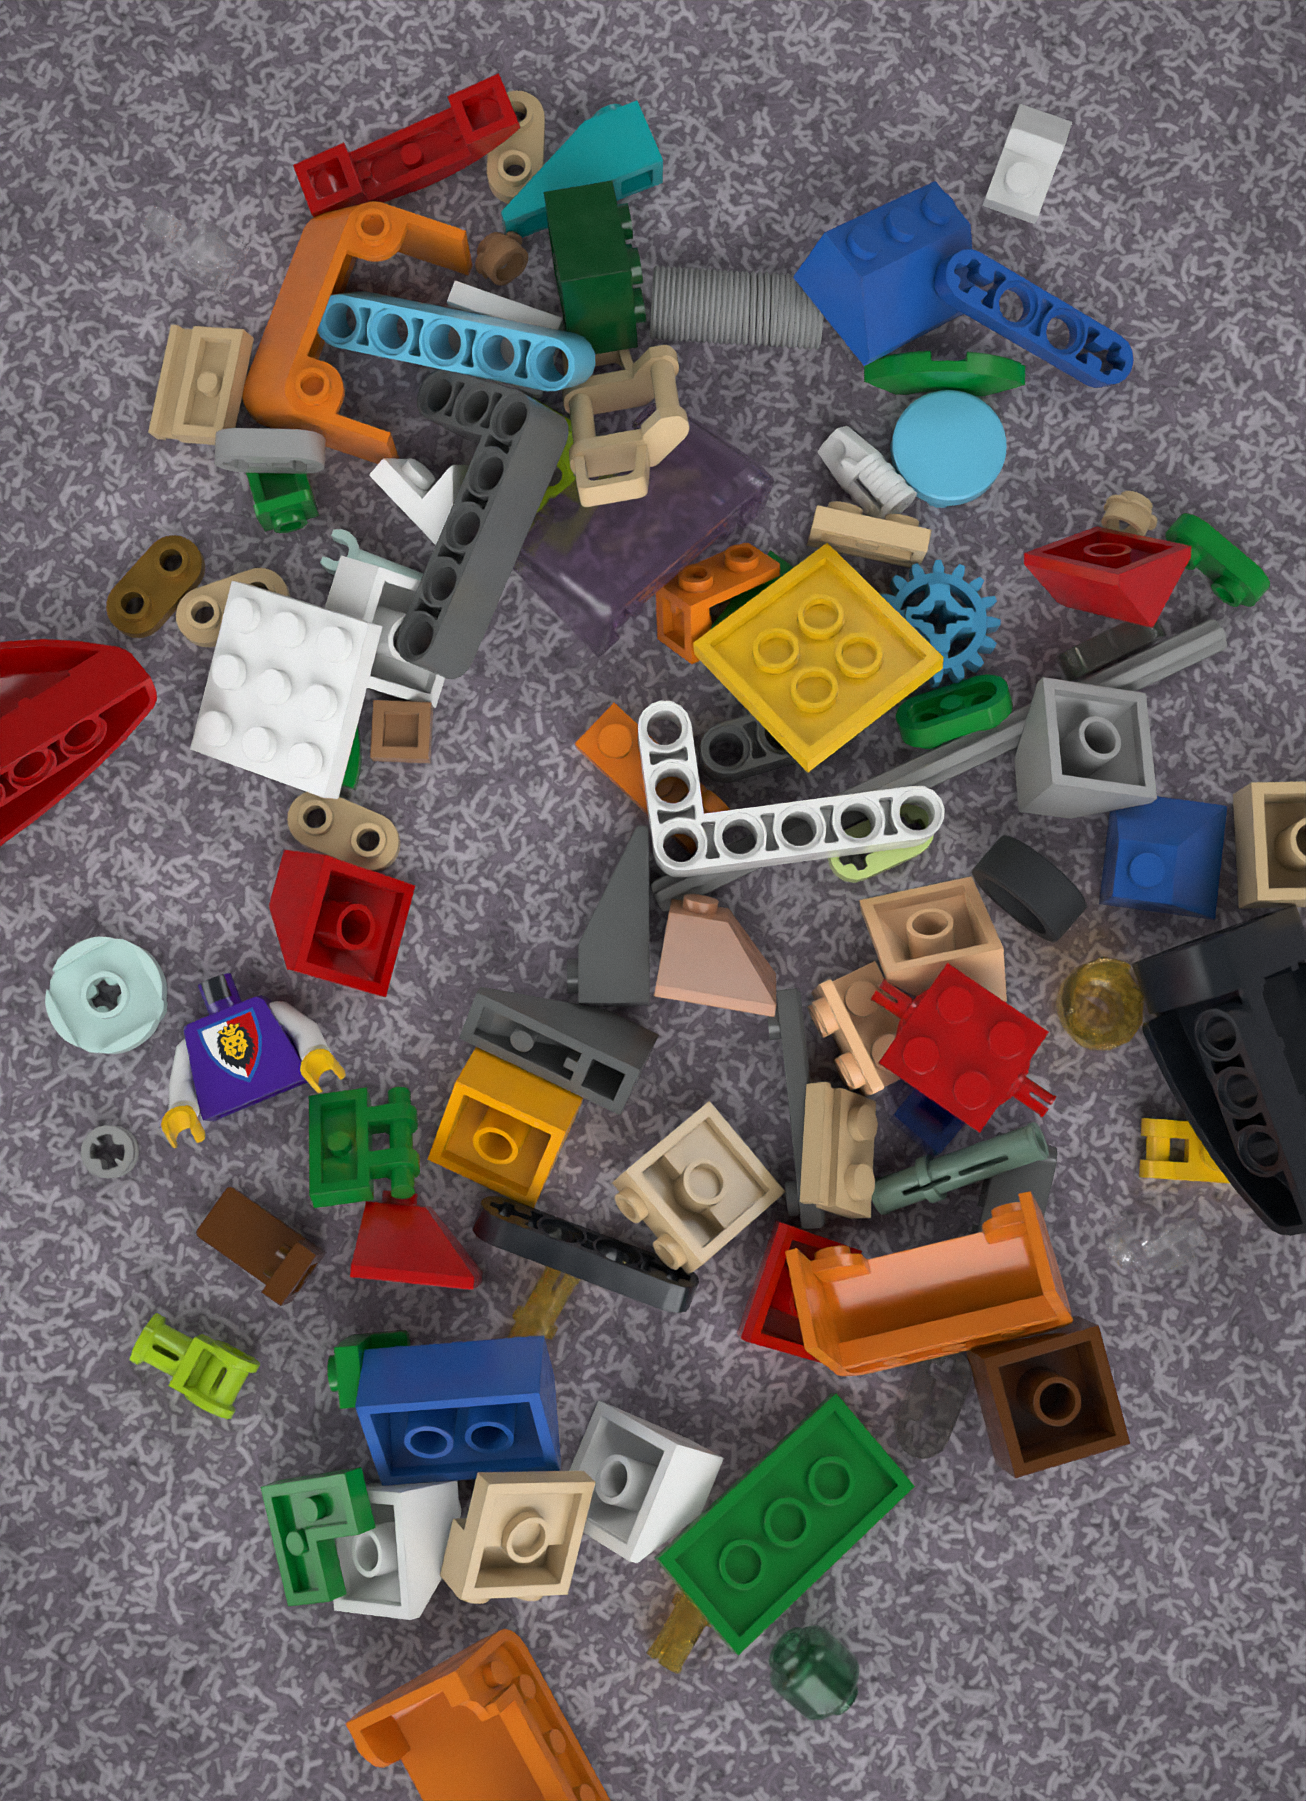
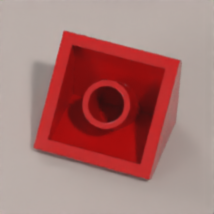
M1096 526L1025 552L1024 565L1054 600L1065 607L1153 628L1191 558V546Z
M775 1220L737 1331L739 1338L752 1344L821 1363L807 1352L804 1347L785 1251L797 1248L810 1261L815 1260L814 1253L819 1250L847 1245ZM850 1247L851 1254L862 1253L861 1250Z

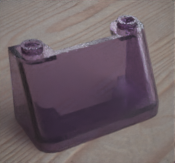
M656 403L649 405L638 415L632 424L634 430L641 429V425L656 411ZM688 413V435L659 464L650 467L648 493L645 496L626 501L584 507L580 503L575 480L536 513L513 569L598 658L620 639V636L614 630L624 625L630 617L633 620L642 613L644 603L721 535L726 539L732 534L736 523L742 530L745 529L764 511L774 478L756 460ZM634 470L592 477L589 480L595 481L624 476L632 473Z

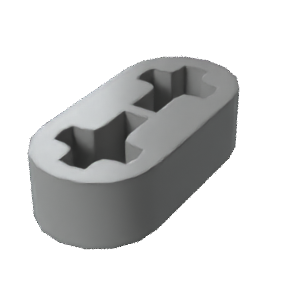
M222 429L216 432L214 464L225 470L245 473H316L324 470L326 438L319 433L300 429Z

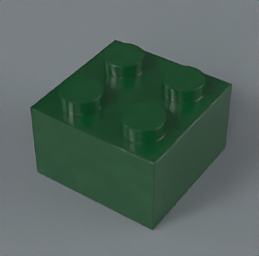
M612 180L543 192L553 268L565 331L583 336L592 345L595 355L637 348L636 324L646 322V313L641 287L633 288V285L643 283L638 248H632L631 243L626 244L625 240L633 239V228L628 203L617 205Z

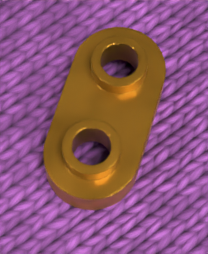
M170 535L162 537L150 546L114 586L107 598L106 611L111 623L121 633L132 638H144L154 634L177 610L180 600L188 592L198 587L205 574V561L197 546L182 536ZM173 555L182 557V564L177 570L166 571L164 569L167 558ZM143 598L144 605L140 612L136 614H128L126 612L127 603L131 599Z

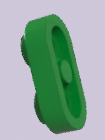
M1183 513L1166 531L1165 537L1167 541L1191 546V558L1185 569L1194 570L1197 568L1212 580V591L1224 603L1232 607H1238L1240 604L1252 607L1270 588V581L1264 571L1201 518L1193 514Z
M990 674L978 675L908 699L898 708L895 718L904 743L912 747L932 749L942 745L944 742L977 731H986L997 727L1012 712L1013 702L1008 684L1002 677Z

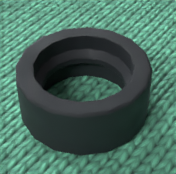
M1001 836L971 871L977 884L998 906L1026 929L1051 942L1058 941L1087 908L1084 896L1061 870L1029 845L1014 837Z

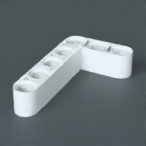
M661 700L650 704L643 710L639 718L638 745L653 854L658 867L672 877L684 878L915 847L924 844L940 828L944 820L945 808L941 798L935 791L925 786H907L704 814L692 725L688 713L681 705L672 701ZM670 720L679 727L681 735L672 744L660 745L649 737L647 731L656 721ZM669 776L678 777L687 784L689 793L681 802L667 803L657 795L655 790L657 784L663 778ZM907 803H916L922 806L929 817L927 828L912 830L906 827L900 818V807ZM848 811H859L865 814L871 824L870 834L863 838H853L847 835L841 826V815ZM792 818L806 821L811 826L813 840L804 846H794L788 843L781 831L782 824ZM734 826L747 828L754 836L755 847L748 853L735 854L724 846L722 840L723 833ZM685 834L693 839L697 852L688 861L676 862L665 854L663 848L665 841L672 835Z

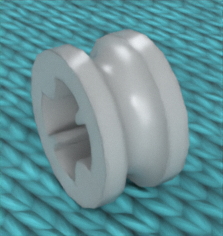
M104 1125L97 1127L87 1134L81 1146L83 1165L91 1174L99 1178L110 1179L124 1176L134 1168L138 1161L139 1147L137 1139L129 1130L121 1126ZM108 1135H112L114 1144L124 1145L125 1149L124 1158H115L118 1166L112 1169H108L106 1160L97 1159L95 1154L96 1146H104L106 1143L102 1138Z

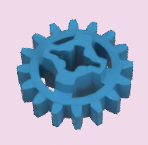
M935 560L929 574H925L918 563L913 564L909 570V582L898 575L892 578L889 587L895 596L881 594L944 657L943 669L929 679L931 688L939 686L943 674H948L953 683L961 682L964 679L963 666L977 673L984 664L977 652L982 654L992 653L997 643L992 638L986 636V634L996 632L1001 625V619L987 616V612L997 602L995 596L981 598L978 594L984 580L978 577L969 584L962 580L965 566L961 564L954 569L952 575L944 573L942 560ZM925 590L923 602L918 607L907 606L906 610H900L902 605L911 596ZM950 593L958 597L967 608H963ZM931 613L939 614L940 623L947 625L942 634L934 633L933 624L926 623ZM972 638L970 645L963 652L948 658L950 645L955 640Z

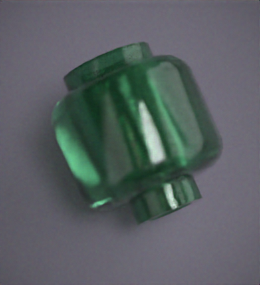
M818 1625L804 1628L794 1627L784 1633L774 1645L769 1656L771 1686L777 1694L801 1715L811 1721L825 1720L832 1715L838 1716L845 1713L853 1705L858 1695L859 1663L856 1656L829 1631Z

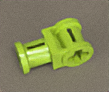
M158 1313L154 1314L138 1337L129 1360L137 1365L146 1362L172 1376L168 1386L184 1394L187 1400L211 1414L225 1419H232L236 1411L233 1402L248 1374L256 1373L260 1362L232 1345L220 1340H214L204 1334L195 1336L192 1339L166 1325V1318Z

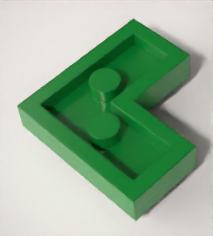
M362 1467L282 1479L261 1486L288 1606L331 1602L346 1595L347 1592L334 1538L360 1535L376 1528Z

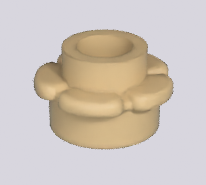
M1124 491L1121 495H1111L1107 498L1104 505V511L1106 512L1101 523L1104 528L1145 536L1147 530L1155 529L1157 518L1155 515H1151L1153 505L1148 498L1134 491ZM1119 520L1130 525L1126 529L1120 530Z

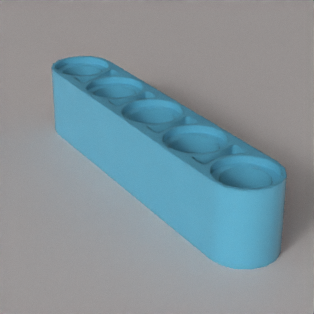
M367 291L331 295L317 330L320 337L327 344L337 348L543 391H559L578 386L589 379L596 365L592 345L583 336L576 333ZM348 307L353 310L356 317L354 331L349 328L346 321ZM399 317L405 321L408 327L406 342L399 337L397 332ZM451 327L458 332L461 339V347L458 354L453 351L449 344L448 335ZM504 337L512 343L514 348V359L511 365L503 359L501 354V343ZM557 348H560L568 359L569 368L565 376L561 375L554 365L553 356Z

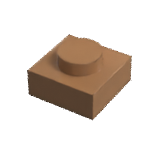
M373 700L370 750L372 761L431 763L432 703Z

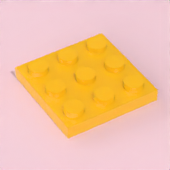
M828 543L824 544L693 643L694 655L807 772H810L943 669L944 659Z

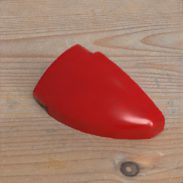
M33 639L0 642V846L32 824L95 771L128 738L154 708L157 701V691L151 677L132 653L117 646L83 641Z

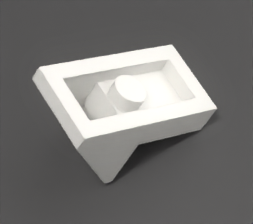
M1020 104L983 206L1035 224L1056 166L1064 150L1072 122Z
M383 458L369 476L436 545L470 465H452L434 486L433 484L436 480L433 474L423 464L412 458Z

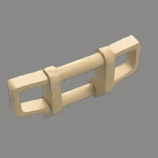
M671 346L649 347L634 364L629 349L596 354L595 366L616 363L622 367V370L593 375L586 382L578 386L562 390L563 406L570 414L573 445L569 450L570 468L576 474V484L582 506L591 507L645 496L648 493L650 467L659 464L688 435V417L686 411L680 407L675 380L679 371L678 357L676 351ZM562 351L564 373L566 375L569 368L568 359ZM655 398L656 411L641 425V429L596 437L595 414L644 406ZM634 470L632 473L624 476L595 481L589 480L592 477Z

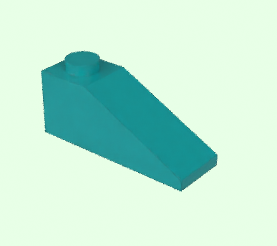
M637 100L623 106L621 104L607 105L599 109L592 118L585 120L501 211L504 235L514 231L521 238L548 228L543 194L546 191L612 180L616 200L618 201L663 183V158Z

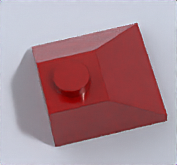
M284 850L269 902V909L287 970L386 998L415 885L328 855Z
M383 1190L381 1201H366L351 1263L350 1277L474 1290L482 1284L483 1271L431 1206L417 1205V1193L407 1199H397L391 1195L390 1190Z

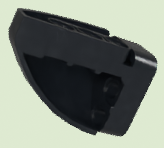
M1296 905L1285 907L1207 934L1131 964L1149 1015L1156 1014L1157 1016L1143 1023V1034L1165 1081L1187 1121L1213 1161L1257 1216L1272 1231L1280 1235L1289 1236L1306 1233V931Z

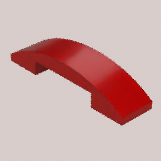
M499 73L447 96L451 105L450 108L350 152L343 142L294 164L295 173L312 216L316 217L323 213L367 202L384 203L426 188L471 165L505 142L521 126Z

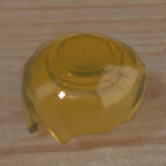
M1104 956L1074 968L1059 986L1056 997L1058 1018L1067 1034L1081 1047L1094 1051L1112 1050L1130 1042L1142 1025L1144 998L1140 987L1130 975L1131 966L1127 962ZM1096 997L1101 999L1107 1005L1109 1014L1086 998Z

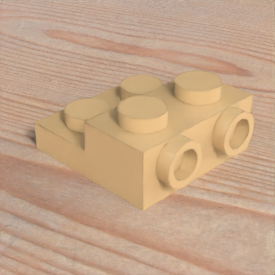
M710 1101L612 1182L619 1191L615 1195V1201L620 1211L634 1223H639L643 1220L657 1237L653 1242V1247L659 1258L671 1269L677 1270L679 1267H682L688 1275L707 1262L786 1192Z
M585 1471L478 1472L467 1518H456L452 1521L440 1577L460 1600L473 1604H483L491 1598L516 1597L525 1601H538L543 1596L568 1595L595 1481Z

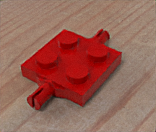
M949 963L945 965L931 987L915 999H912L893 986L887 979L882 981L878 988L897 1000V1003H894L877 990L870 1000L895 1015L900 1021L895 1039L878 1062L880 1065L979 1133L997 1107L1011 1099V1097H1014L1039 1114L1041 1118L1046 1114L1049 1108L1029 1095L1030 1092L1048 1105H1052L1057 1096L1026 1077L1029 1071L1032 1056L1049 1031Z

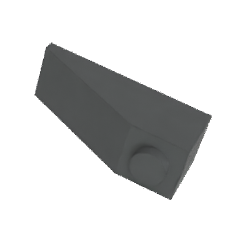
M636 826L578 943V958L567 959V994H578L580 1005L591 1007L650 1006L648 826Z
M480 987L475 995L459 1039L621 1115L641 1077L659 1034L607 1009Z

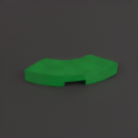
M931 351L905 352L886 355L865 365L864 382L895 395L957 390L974 396H988L1024 386L1025 365L1002 356L967 351L966 358L959 361L931 360Z

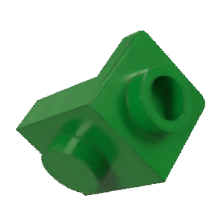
M246 473L255 502L253 505L255 515L265 532L273 529L276 533L293 532L305 527L308 524V519L320 516L308 474Z
M406 1330L352 1334L334 1347V1355H330L328 1359L327 1375L331 1391L338 1392L340 1409L355 1408L364 1350L410 1346L409 1333Z

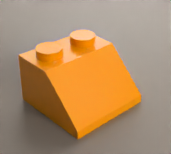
M475 1047L455 1082L427 1160L519 1203L534 1208L584 1098L485 1050Z

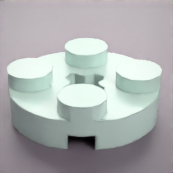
M98 936L76 943L58 958L52 969L55 973L50 980V989H46V1010L55 1030L65 1041L91 1053L119 1054L138 1047L152 1036L167 1013V983L160 965L148 951L124 939ZM103 980L110 986L119 985L121 988V994L117 997L118 1005L111 1011L107 1006L96 1008L93 1004L92 999L99 995L97 984Z

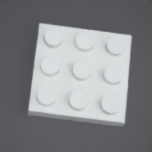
M232 581L190 750L323 798L338 799L383 626L253 585Z

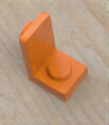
M750 543L732 545L721 553L698 563L686 565L679 571L656 580L657 639L690 664L699 662L700 660L694 655L693 643L711 629L712 620L709 607L779 577L780 563Z

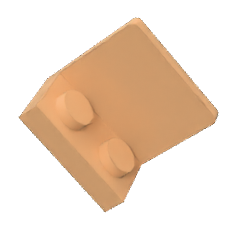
M876 961L834 981L829 979L819 984L811 992L815 1001L807 1006L821 1037L824 1038L832 1034L841 1052V1056L833 1059L847 1090L851 1091L858 1088L863 1097L875 1094L885 1089L884 1087L900 1080L898 1076L878 1063L895 1039L900 1019L876 1002L870 1000L877 990L896 1003L894 998L878 988L884 977Z

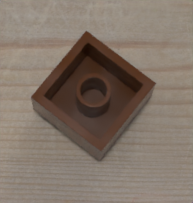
M1076 1315L1072 1317L1073 1322L1060 1329L966 1351L995 1463L1015 1479L1130 1444L1099 1325Z

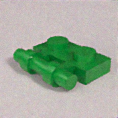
M367 1087L308 1095L309 1196L314 1208L374 1200V1179L387 1178L391 1181V1195L394 1198L407 1199L415 1194L414 1179L420 1174L419 1153L413 1149V1133L418 1129V1114L415 1106L411 1105V1091L408 1088L394 1087L388 1091V1104L371 1106V1098ZM388 1134L389 1149L373 1151L372 1135Z

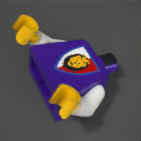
M231 973L218 975L198 985L209 1016L184 1026L185 1039L176 1046L169 1081V1111L162 1118L161 1127L172 1148H177V1136L182 1130L190 1128L196 1143H199L206 1136L198 1118L199 1112L203 1121L214 1122L306 1083H309L317 1093H321L323 1090L319 1086V1078L325 1071L333 1070L340 1080L346 1076L344 1068L331 1054L317 1023L286 1001L271 1002L268 997L259 995L242 1002Z

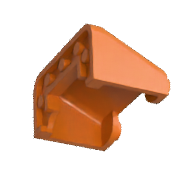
M502 1629L477 1641L361 1709L345 1723L354 1739L358 1752L373 1766L385 1768L401 1759L423 1801H611L527 1646L520 1636L512 1630Z

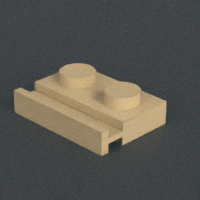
M171 325L148 433L161 440H166V438L178 439L183 443L215 445L216 432L222 429L236 428L254 338L244 329L193 326V329H182L179 325Z
M838 501L829 502L828 507L816 506L807 546L820 548L828 543L838 553L911 568L916 563L921 565L927 553L932 530L919 527V521L913 517L902 514H886L885 519L862 515V508Z
M828 1082L806 1084L800 1203L816 1204V1208L850 1219L871 1218V1200L875 1189L873 1174L874 1137L878 1128L876 1101L843 1088H831V1083Z

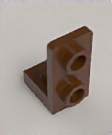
M235 1187L225 1189L196 1231L200 1239L264 1283L266 1286L261 1293L280 1306L294 1300L327 1253Z

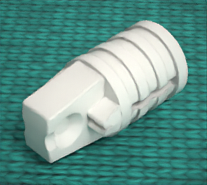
M848 426L837 428L818 450V454L841 488L851 495V499L861 506L867 516L885 519L886 514H900L909 507L917 495V492L906 484V480L895 472V468L885 461V457Z

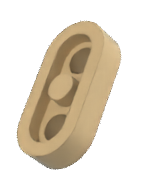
M524 91L507 92L514 112H521L526 115L525 119L519 122L521 128L487 154L489 187L499 200L507 204L544 165V110L537 98ZM511 165H520L525 169L518 176H510L505 172Z
M253 568L193 589L180 600L177 606V625L183 635L193 644L201 647H214L217 643L232 581L266 588L269 591L290 597L288 587L283 579L272 570ZM203 607L214 609V615L209 622H196L195 617L199 609Z
M305 792L293 801L288 811V827L294 838L305 847L321 854L374 872L388 868L399 854L400 836L388 818L341 797L338 799L323 798ZM315 809H322L326 812V821L319 828H311L307 825V816ZM366 832H376L380 837L379 845L372 851H364L359 845L361 836Z

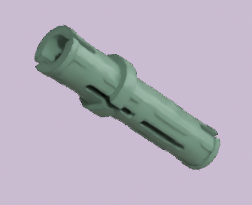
M1031 1122L1022 1128L977 1142L974 1145L937 1158L927 1154L917 1158L914 1166L880 1178L876 1177L872 1201L881 1215L890 1214L891 1211L926 1199L931 1203H936L944 1200L949 1191L983 1179L992 1178L998 1174L1038 1160L1048 1159L1049 1152L1045 1137L1038 1124Z

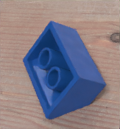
M934 181L824 232L793 278L865 366L963 315L962 312L951 307L939 297L935 289L934 276L936 268L942 260L961 250L973 249L971 224L956 207L953 199ZM966 266L954 271L961 278L958 287L961 290L975 286V284L967 279L969 269Z
M544 1335L364 1350L355 1408L382 1486L476 1479L478 1472L561 1471L555 1376Z

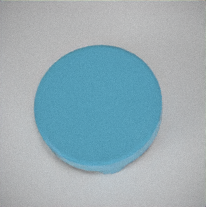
M957 390L931 392L911 403L900 416L890 443L891 460L895 472L900 474L906 480V484L917 492L916 497L936 508L968 503L985 493L998 477L1005 461L1007 449L1003 425L992 408L978 397Z

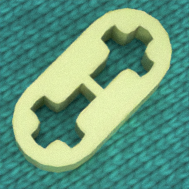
M910 804L900 807V817H904L909 824L918 822L922 830L927 828L929 817L924 809ZM868 819L844 830V832L853 838L866 837L871 832L870 821ZM933 836L924 844L915 847L870 853L863 860L865 867L863 870L857 871L852 863L843 866L839 857L828 858L829 866L833 873L844 881L853 883L864 881L917 857L928 848L933 840Z

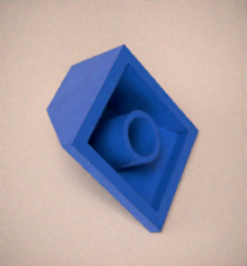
M1157 796V799L1150 804L1110 811L1099 904L1215 920L1227 806Z

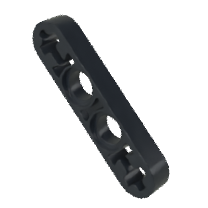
M488 1196L482 1199L472 1226V1231L479 1239L494 1247L672 1313L686 1312L690 1308L699 1284V1278L694 1272L688 1275L682 1267H679L677 1270L671 1269L657 1254L508 1198Z

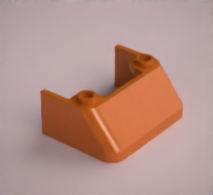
M367 202L323 213L312 218L303 229L244 384L242 398L250 416L259 424L273 429H300L319 433L326 438V447L379 464L383 458L400 459L391 432L338 415L345 396L344 383L339 372L332 365L319 360L325 341L320 337L317 330L330 296L344 293L357 258L379 262L387 260L399 252L469 276L473 265L466 230L382 202Z
M1031 1191L1018 1194L1020 1202L1008 1203L992 1209V1218L982 1224V1232L871 1259H866L861 1254H851L850 1247L833 1246L819 1250L814 1253L815 1260L810 1261L797 1248L785 1251L805 1350L838 1376H858L1037 1335L1071 1324L1073 1318L1044 1217Z

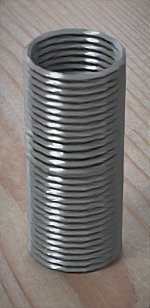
M658 265L654 267L650 338L652 340L656 338L659 341L662 338L663 341L666 339L671 341L673 339L676 342L679 339L680 342L683 340L686 342L690 340L692 343L694 341L697 343L702 341L703 344L707 341L709 344L711 342L714 344L719 342L720 345L724 342L726 345L728 343L731 345L736 343L738 346L742 338V344L745 346L748 344L749 336V344L752 347L755 344L756 333V345L759 347L762 342L764 313L762 343L764 347L769 343L771 348L775 345L776 348L779 346L784 348L786 346L789 349L792 346L793 349L796 347L801 349L803 347L806 350L809 347L810 350L813 348L818 350L821 345L824 316L793 278L794 273L792 275L789 273L784 275L782 272L779 275L777 272H773L770 275L766 271L763 275L759 271L756 275L754 271L749 274L747 270L745 272L743 270L741 272L738 270L733 272L732 269L729 271L718 269L716 271L715 268L712 270L707 268L705 270L703 267L699 270L697 267L695 269L692 267L688 269L686 266L682 269L680 266L678 268L675 266L671 268L669 265L666 268L663 265L661 267ZM756 314H757V327H756V329H755ZM770 315H771V323H770V329H769V320H770Z

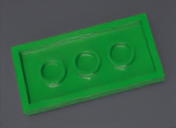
M832 1393L654 1558L728 1648L739 1656L915 1486L838 1394Z

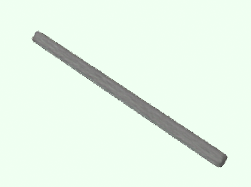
M1209 619L1077 682L1136 692L1223 651L1227 647L1226 634L1216 620ZM1031 703L1011 712L1000 725L993 729L977 731L953 739L834 796L907 786H925L930 789L1007 753L1019 745ZM859 811L845 812L841 815L842 829L856 824L867 817ZM792 818L782 824L781 831L788 843L794 846H804L813 840L811 826L806 821ZM753 834L725 847L735 854H745L755 847V839ZM762 867L684 878L665 874L651 882V891L660 909L663 912H669L671 899L683 900L686 894L705 895Z

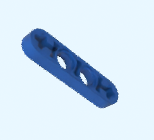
M973 249L961 250L942 260L936 268L934 276L935 289L945 303L1085 385L1093 388L1108 387L1120 383L1130 374L1134 362L1133 351L1128 341L1121 335L983 253ZM966 266L969 269L967 279L977 286L961 290L958 288L961 278L954 271ZM994 282L993 286L990 287L987 292L980 289L981 287H984ZM1004 291L1015 292L1022 301L1023 312L1017 322L1007 320L1000 311L999 302ZM1052 318L1062 320L1069 329V341L1063 350L1052 346L1047 338L1046 330ZM1082 348L1089 351L1087 353L1076 356ZM1107 350L1106 361L1112 364L1113 368L1101 372L1102 361L1091 353Z

